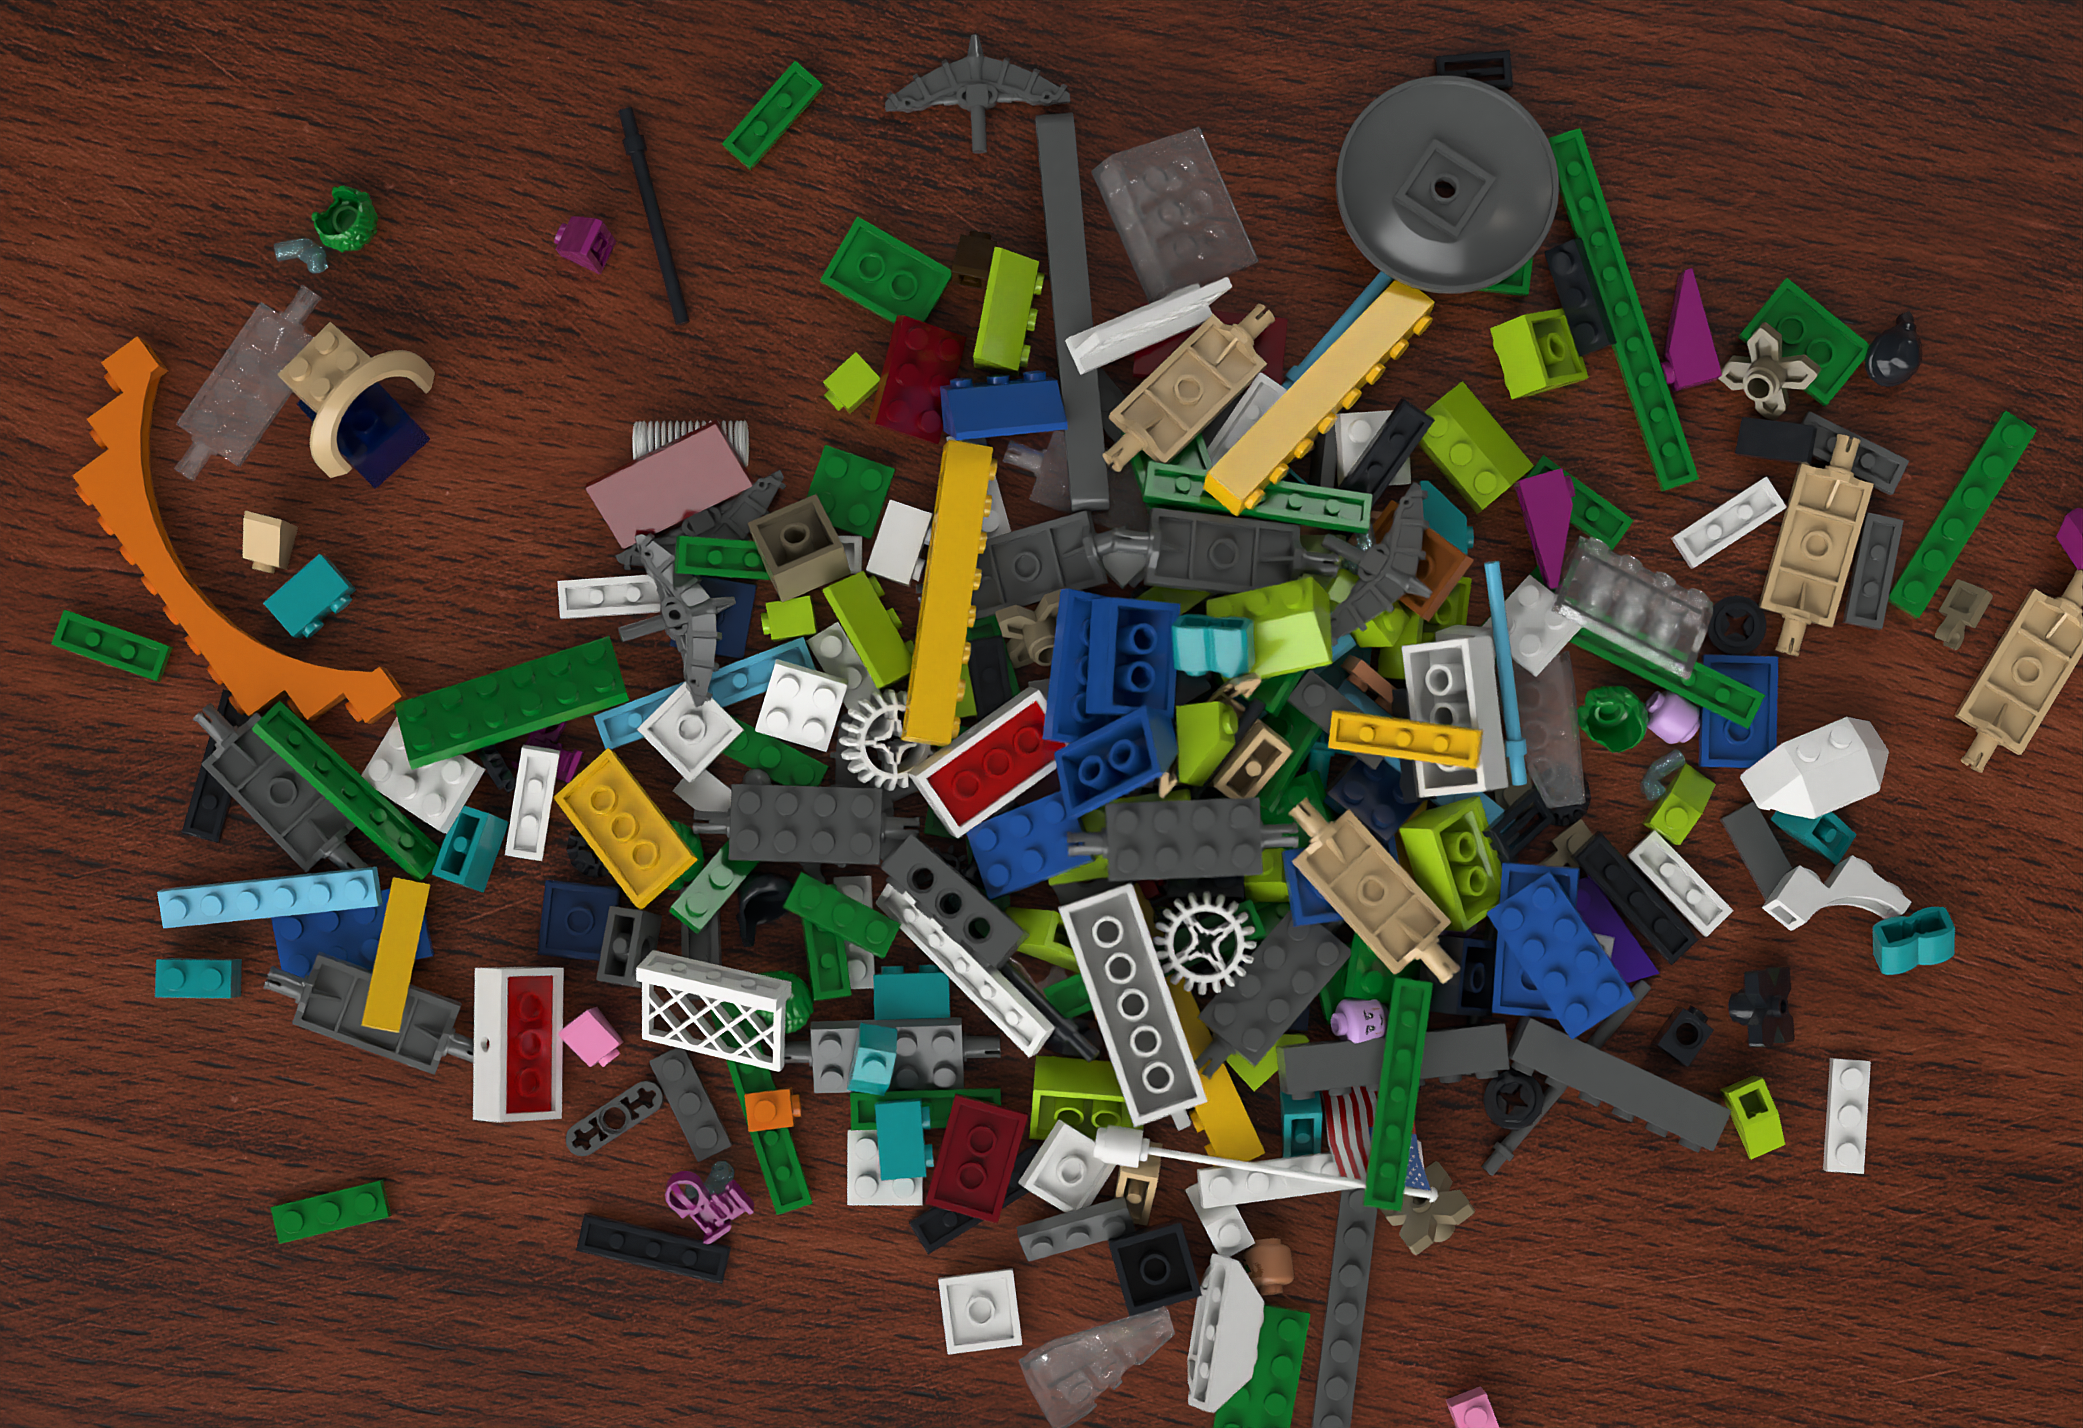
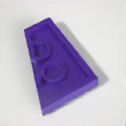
M1589 876L1579 879L1577 910L1593 933L1615 937L1611 960L1626 983L1659 974L1600 888Z

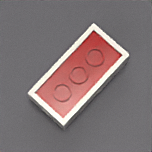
M1026 688L958 736L957 739L951 741V744L941 748L908 772L950 835L956 838L961 837L1057 768L1054 752L1069 744L1043 739L1047 701L1039 689Z
M537 966L475 968L473 1120L514 1122L562 1119L563 1040L557 1033L563 1029L564 968Z

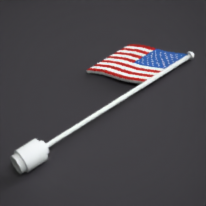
M1355 1086L1351 1087V1094L1329 1095V1090H1320L1324 1101L1328 1144L1339 1176L1149 1147L1150 1139L1143 1138V1130L1108 1125L1107 1128L1098 1127L1093 1157L1102 1158L1103 1163L1138 1168L1139 1161H1147V1155L1150 1154L1365 1188L1378 1091H1366V1087ZM1414 1120L1404 1194L1429 1198V1202H1434L1438 1198V1192L1433 1187L1430 1189L1419 1156Z

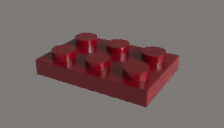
M897 315L868 423L930 444L939 445L943 430L940 386L950 385V380L957 377L967 337L905 315Z
M955 1093L925 1204L998 1224L1028 1113Z

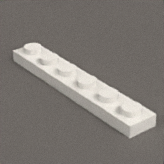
M887 884L875 904L890 919L900 923V929L1028 1057L1037 1054L1055 1029V1026L995 967L990 965L986 969L971 957L970 953L974 949L964 940L957 944L941 930L946 924L934 915L930 920L914 906L917 899L912 894L906 891L902 895L890 884Z
M1417 1140L1419 1156L1424 1168L1421 1142ZM1331 1152L1251 1162L1339 1176ZM1227 1166L1197 1169L1202 1208L1361 1188Z

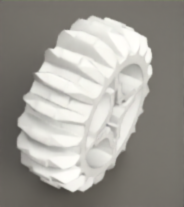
M886 689L883 696L879 692H871L870 702L863 698L858 700L860 712L854 709L848 710L849 716L853 718L852 723L844 722L841 724L844 730L849 731L848 736H843L839 739L840 744L849 746L848 749L842 752V758L852 760L847 767L848 770L852 773L859 772L857 779L863 783L870 780V786L879 789L883 785L886 790L893 791L896 783L899 787H908L910 777L908 772L926 760L928 756H932L937 752L930 749L931 745L901 739H894L888 742L887 745L878 742L891 738L892 735L901 738L902 726L901 720L898 719V710L903 714L905 713L908 692L900 691L896 695L894 690ZM878 717L876 728L871 732H867L871 723ZM865 746L876 748L878 760L882 761L881 769H878L870 761ZM912 747L907 757L901 762L903 752L907 748Z
M1209 891L1203 892L1202 903H1197L1194 893H1188L1189 906L1185 907L1180 899H1176L1174 904L1179 910L1176 915L1168 909L1163 911L1165 917L1171 920L1168 926L1162 922L1156 923L1155 927L1166 932L1165 937H1153L1154 944L1165 946V950L1156 952L1157 958L1163 959L1167 957L1169 960L1161 966L1162 972L1167 973L1173 968L1176 970L1170 979L1173 984H1177L1182 977L1187 978L1184 983V990L1190 992L1194 982H1199V993L1206 994V983L1211 982L1214 992L1219 993L1221 992V986L1218 980L1224 978L1230 987L1234 986L1235 982L1229 974L1232 971H1235L1242 977L1246 974V971L1238 966L1240 960L1246 963L1253 962V957L1243 954L1244 948H1256V942L1244 941L1245 935L1255 932L1254 927L1246 926L1241 928L1240 924L1248 919V914L1243 912L1234 917L1233 913L1238 908V903L1232 901L1226 909L1222 906L1225 902V895L1219 894L1216 897L1215 904L1210 903L1211 895ZM1211 911L1222 915L1227 921L1220 926L1217 925L1214 928L1205 929L1195 919L1193 913ZM1183 921L1190 932V941L1182 951L1175 955L1173 948L1174 934L1179 924ZM1194 926L1200 933L1204 932L1206 937L1209 933L1214 936L1210 946L1215 959L1212 958L1210 953H1204L1203 949L1200 952L1193 950L1199 943L1198 935L1193 929ZM1234 931V952L1228 963L1225 964L1219 953V944L1227 937V934ZM1196 957H1205L1216 971L1208 974H1198L1185 969L1182 964Z

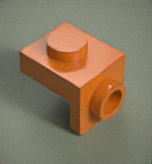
M792 1087L744 1094L749 1132L794 1127L796 1125V1117H802L800 1095H793Z

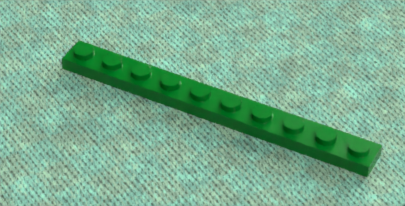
M1581 128L1548 138L1557 164L1559 191L1575 238H1582L1617 342V344L1612 345L1660 490L1663 492L1696 481L1699 477Z

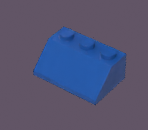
M1046 371L1024 372V378L1009 380L1008 374L987 376V382L973 383L972 378H955L950 380V385L940 386L943 431L956 440L1067 430L1068 424L1058 382L1051 376H1046Z
M1115 597L1092 599L1085 713L1125 716L1146 705L1169 718H1174L1176 669H1174L1172 625L1180 616V604Z
M1144 705L1055 751L1054 755L1067 819L1072 821L1164 775L1179 752L1172 720Z

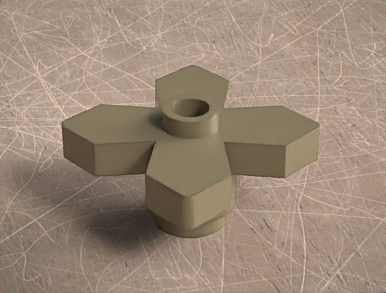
M1764 322L1747 341L1750 357L1733 355L1721 368L1722 376L1718 379L1731 390L1744 389L1746 395L1755 401V410L1767 420L1775 421L1790 404L1787 388L1805 390L1818 376L1821 367L1806 355L1782 357V335L1768 323Z
M1061 589L1045 594L1035 611L1019 605H1013L995 612L1002 636L1011 638L1006 644V648L1013 668H1019L1034 662L1042 666L1052 665Z
M1437 1161L1424 1169L1430 1189L1433 1187L1438 1192V1198L1434 1202H1429V1198L1404 1194L1402 1211L1379 1208L1392 1226L1403 1225L1399 1235L1414 1255H1418L1434 1242L1447 1240L1453 1234L1455 1225H1459L1475 1213V1209L1461 1190L1449 1191L1453 1181Z

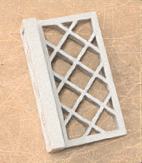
M1228 277L1201 288L1199 284H1196L1069 337L1065 342L1080 375L1203 324L1212 315L1209 305L1232 288Z
M652 950L637 966L636 980L642 982V1039L778 1072L782 1070L785 1052L786 1000L791 996V982ZM654 985L665 987L673 997L664 1003L654 992ZM687 993L699 995L707 1005L698 1011L685 995ZM676 1001L689 1015V1018L682 1023L668 1008ZM722 1001L734 1003L742 1013L732 1019L720 1003ZM760 1009L773 1012L774 1023L767 1027L754 1011ZM709 1010H712L724 1024L717 1031L702 1016ZM660 1014L672 1030L665 1032L654 1029V1017ZM744 1018H747L759 1033L751 1039L737 1025ZM694 1021L706 1038L703 1040L694 1039L685 1027ZM729 1030L741 1046L738 1048L728 1047L720 1035ZM764 1038L773 1049V1057L762 1055L754 1044Z

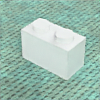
M889 500L866 568L867 573L910 587L912 579L919 581L926 561L921 559L920 555L924 544L929 545L933 514Z

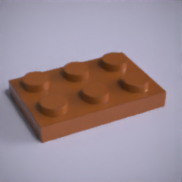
M1394 500L1390 501L1357 548L1367 552L1374 545L1381 544L1385 534L1389 532L1393 524L1394 512L1399 506ZM1430 527L1423 530L1421 550L1426 552L1425 560H1419L1415 577L1433 593L1430 598L1406 592L1398 599L1428 622L1474 561ZM1351 562L1353 565H1355V566L1359 569V566H1358V565H1356L1355 563Z

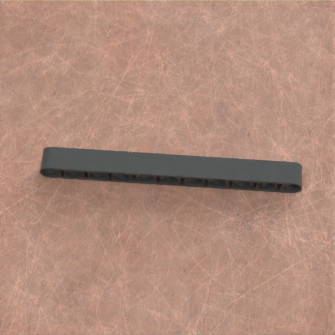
M1073 112L1036 115L1037 146L1059 385L1068 429L1064 430L1071 512L1109 510V490L1106 461L1103 458L1105 447L1097 368L1080 375L1065 342L1069 337L1093 328Z

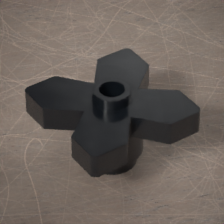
M1771 967L1766 968V970L1746 971L1744 973L1745 988L1731 994L1728 1009L1733 1022H1739L1742 1026H1748L1749 1046L1768 1047L1773 1046V1043L1794 1041V1020L1788 1011L1787 1001L1791 991L1790 968Z

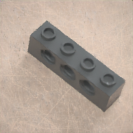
M910 834L882 867L890 875L886 879L888 884L902 895L906 891L912 894L917 899L914 906L930 920L934 915L946 924L941 930L957 944L964 940L974 949L970 953L971 957L986 969L990 965L1001 969L1030 935L925 842L913 834ZM931 870L934 876L933 884L930 888L921 890L917 885V877L922 871ZM958 894L962 900V907L956 914L949 915L945 909V901L949 896ZM986 919L990 924V932L987 937L978 940L973 934V926L978 920Z

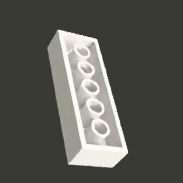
M1127 883L1058 907L1134 1127L1207 1102L1132 883Z

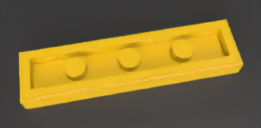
M1332 710L1328 748L1477 769L1480 765L1484 730Z
M395 877L392 879L361 1026L396 1033L400 1031L430 884Z

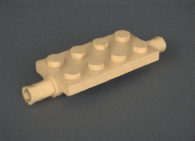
M1258 303L1239 324H1233L1232 326L1224 324L1212 314L1110 413L1109 419L1125 434L1103 454L1107 464L1110 465L1114 462L1115 464L1112 468L1120 472L1140 450L1145 451L1155 462L1169 464L1254 381L1260 372L1266 369L1267 363L1256 354L1253 348V340L1275 321L1271 311L1268 310L1263 314L1266 307Z
M1837 434V441L1829 466H1825V469L1805 464H1799L1759 601L1761 609L1782 614V618H1785L1776 651L1786 652V654L1799 657V650L1807 625L1814 623L1833 628L1874 485L1853 477L1854 473L1851 472L1858 445L1861 442L1860 439L1854 437L1849 439L1850 436Z
M2076 570L2062 597L2054 599L2037 589L2029 591L1954 716L1975 728L1978 733L1967 753L1961 759V762L1966 766L1970 764L1971 769L1982 773L1997 745L2004 746L2017 755L2023 753L2083 654V610L2081 609L2083 606V571Z
M1304 798L1288 813L1311 837L1309 840L1311 844L1294 858L1292 863L1393 974L1398 973L1414 958L1416 960L1421 959L1443 984L1453 976V973L1455 974L1461 968L1438 945V935L1451 921L1349 809L1336 821L1328 823L1310 804L1308 799Z

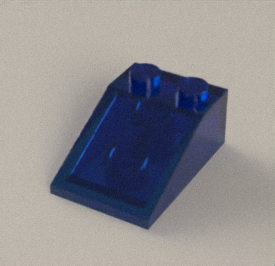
M378 382L367 387L352 401L341 419L337 432L338 450L375 489L430 440L427 434ZM300 399L296 404L314 423L317 413Z

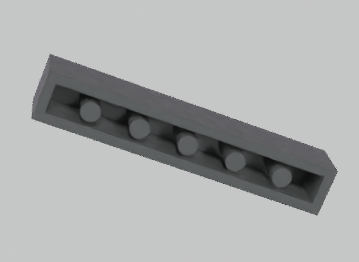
M1527 1016L1520 1017L1507 1045L1508 1057L1513 1060L1512 1068L1529 1076H1532L1534 1070L1547 1075L1545 1083L1564 1092L1568 1085L1580 1090L1578 1098L1599 1107L1601 1101H1604L1614 1106L1612 1114L1632 1122L1634 1117L1637 1116L1647 1121L1645 1129L1665 1138L1668 1131L1681 1137L1678 1144L1698 1153L1701 1147L1714 1151L1732 1110L1580 1040L1575 1038L1571 1040L1569 1035Z
M1488 1022L1426 1029L1419 1086L1425 1085L1426 1078L1439 1077L1440 1083L1462 1081V1074L1476 1073L1477 1079L1498 1077V1070L1510 1069L1504 1023ZM1386 1034L1384 1037L1373 1038L1360 1043L1335 1039L1276 1046L1280 1091L1292 1094L1293 1100L1314 1098V1091L1329 1090V1095L1351 1094V1087L1366 1085V1091H1378Z

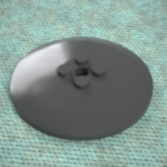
M1431 76L1411 80L1388 90L1370 103L1358 116L1347 133L1340 150L1335 177L1336 197L1342 221L1354 244L1375 267L1400 283L1427 292L1446 294L1472 292L1487 288L1510 277L1522 268L1533 257L1546 238L1555 217L1559 196V176L1553 150L1546 135L1532 115L1519 102L1501 90L1481 81L1458 76ZM1441 181L1450 183L1454 189V195L1450 198L1440 197L1435 192V184Z

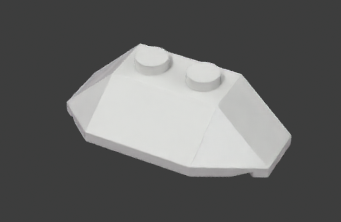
M1845 717L1782 743L1742 773L1740 779L1758 808L1770 810L1771 808L1786 814L1815 819L1879 792L1889 751L1870 721Z
M1212 1253L1210 1265L1206 1269L1200 1283L1202 1296L1197 1298L1187 1363L1188 1384L1190 1388L1188 1404L1206 1412L1214 1413L1252 1378L1254 1365L1258 1357L1259 1331L1264 1320V1301L1238 1260Z

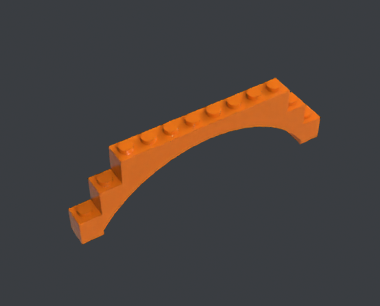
M138 336L102 361V365L108 371L104 378L116 393L121 391L123 393L87 418L93 427L89 432L91 437L101 449L108 448V450L72 475L79 484L75 490L88 506L93 504L98 510L100 516L97 517V520L106 533L110 536L115 534L120 540L122 546L119 547V551L132 566L135 564L139 566L144 573L141 581L149 592L154 596L156 594L161 596L166 603L163 611L176 626L180 623L188 633L184 639L196 655L202 653L210 663L206 668L210 676L218 685L224 683L232 693L228 699L240 715L246 713L249 717H252L257 712L261 715L289 695L290 699L287 700V704L294 714L300 719L305 717L307 720L315 721L347 698L349 702L345 706L357 722L363 719L365 723L374 724L393 710L395 703L408 699L387 668L379 666L372 672L345 671L317 666L292 658L263 644L239 628L213 605L194 583L177 556L163 525L154 493L150 467V430L153 405L160 377L167 373L168 370L148 342Z

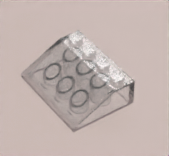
M1200 127L1113 154L1091 171L1149 304L1197 284L1200 287L1205 286L1259 261Z
M1579 536L1561 568L1559 585L1555 590L1551 611L1688 680L1712 618L1713 602L1709 601L1710 598L1698 589L1690 588L1687 590L1677 585L1675 579L1664 572L1657 571L1654 573L1642 567L1643 564L1630 555L1624 554L1620 556L1610 551L1608 545L1599 539L1590 537L1588 540Z

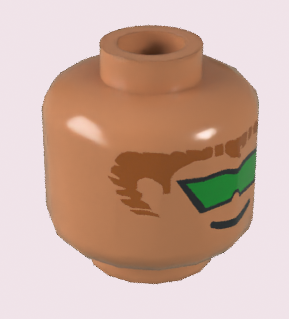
M1281 1239L1256 1240L1255 1244L1251 1245V1248L1243 1253L1245 1272L1255 1288H1260L1261 1295L1283 1293L1282 1286L1288 1285L1294 1280L1291 1249L1287 1245L1281 1244Z

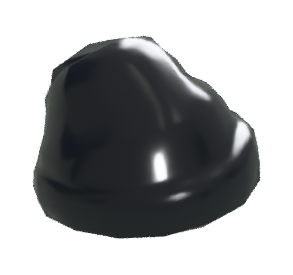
M1909 311L1900 314L1896 318V326L1883 331L1869 345L1865 356V370L1868 377L1878 385L1886 387L1900 385L1908 381L1920 367L1923 354L1922 343L1916 332L1917 327L1914 324V317Z
M762 872L750 873L738 888L739 912L736 915V919L740 926V938L744 947L754 946L756 925L778 920L790 912L783 908V905L793 884L780 875Z

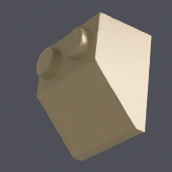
M816 494L747 523L767 573L782 602L851 574L844 547Z

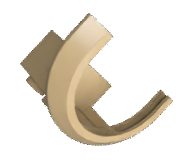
M329 322L277 375L303 402L317 413L310 435V450L316 464L330 478L347 474L352 469L343 459L337 447L339 424L352 401L372 384L395 376L410 378L427 394L432 388L435 372L424 359L410 351L394 350L371 358L335 325Z
M1256 673L1232 678L1218 688L1204 703L1219 701L1230 705L1239 719L1246 708L1236 701L1234 697L1243 693L1248 698L1262 680ZM1258 718L1213 778L1214 786L1230 799L1254 798L1293 751L1284 738ZM1178 754L1165 774L1159 777L1158 791L1162 798L1166 796L1178 781L1176 777L1179 766Z

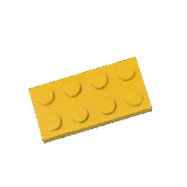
M609 748L553 797L627 896L640 909L648 905L698 860L618 755Z

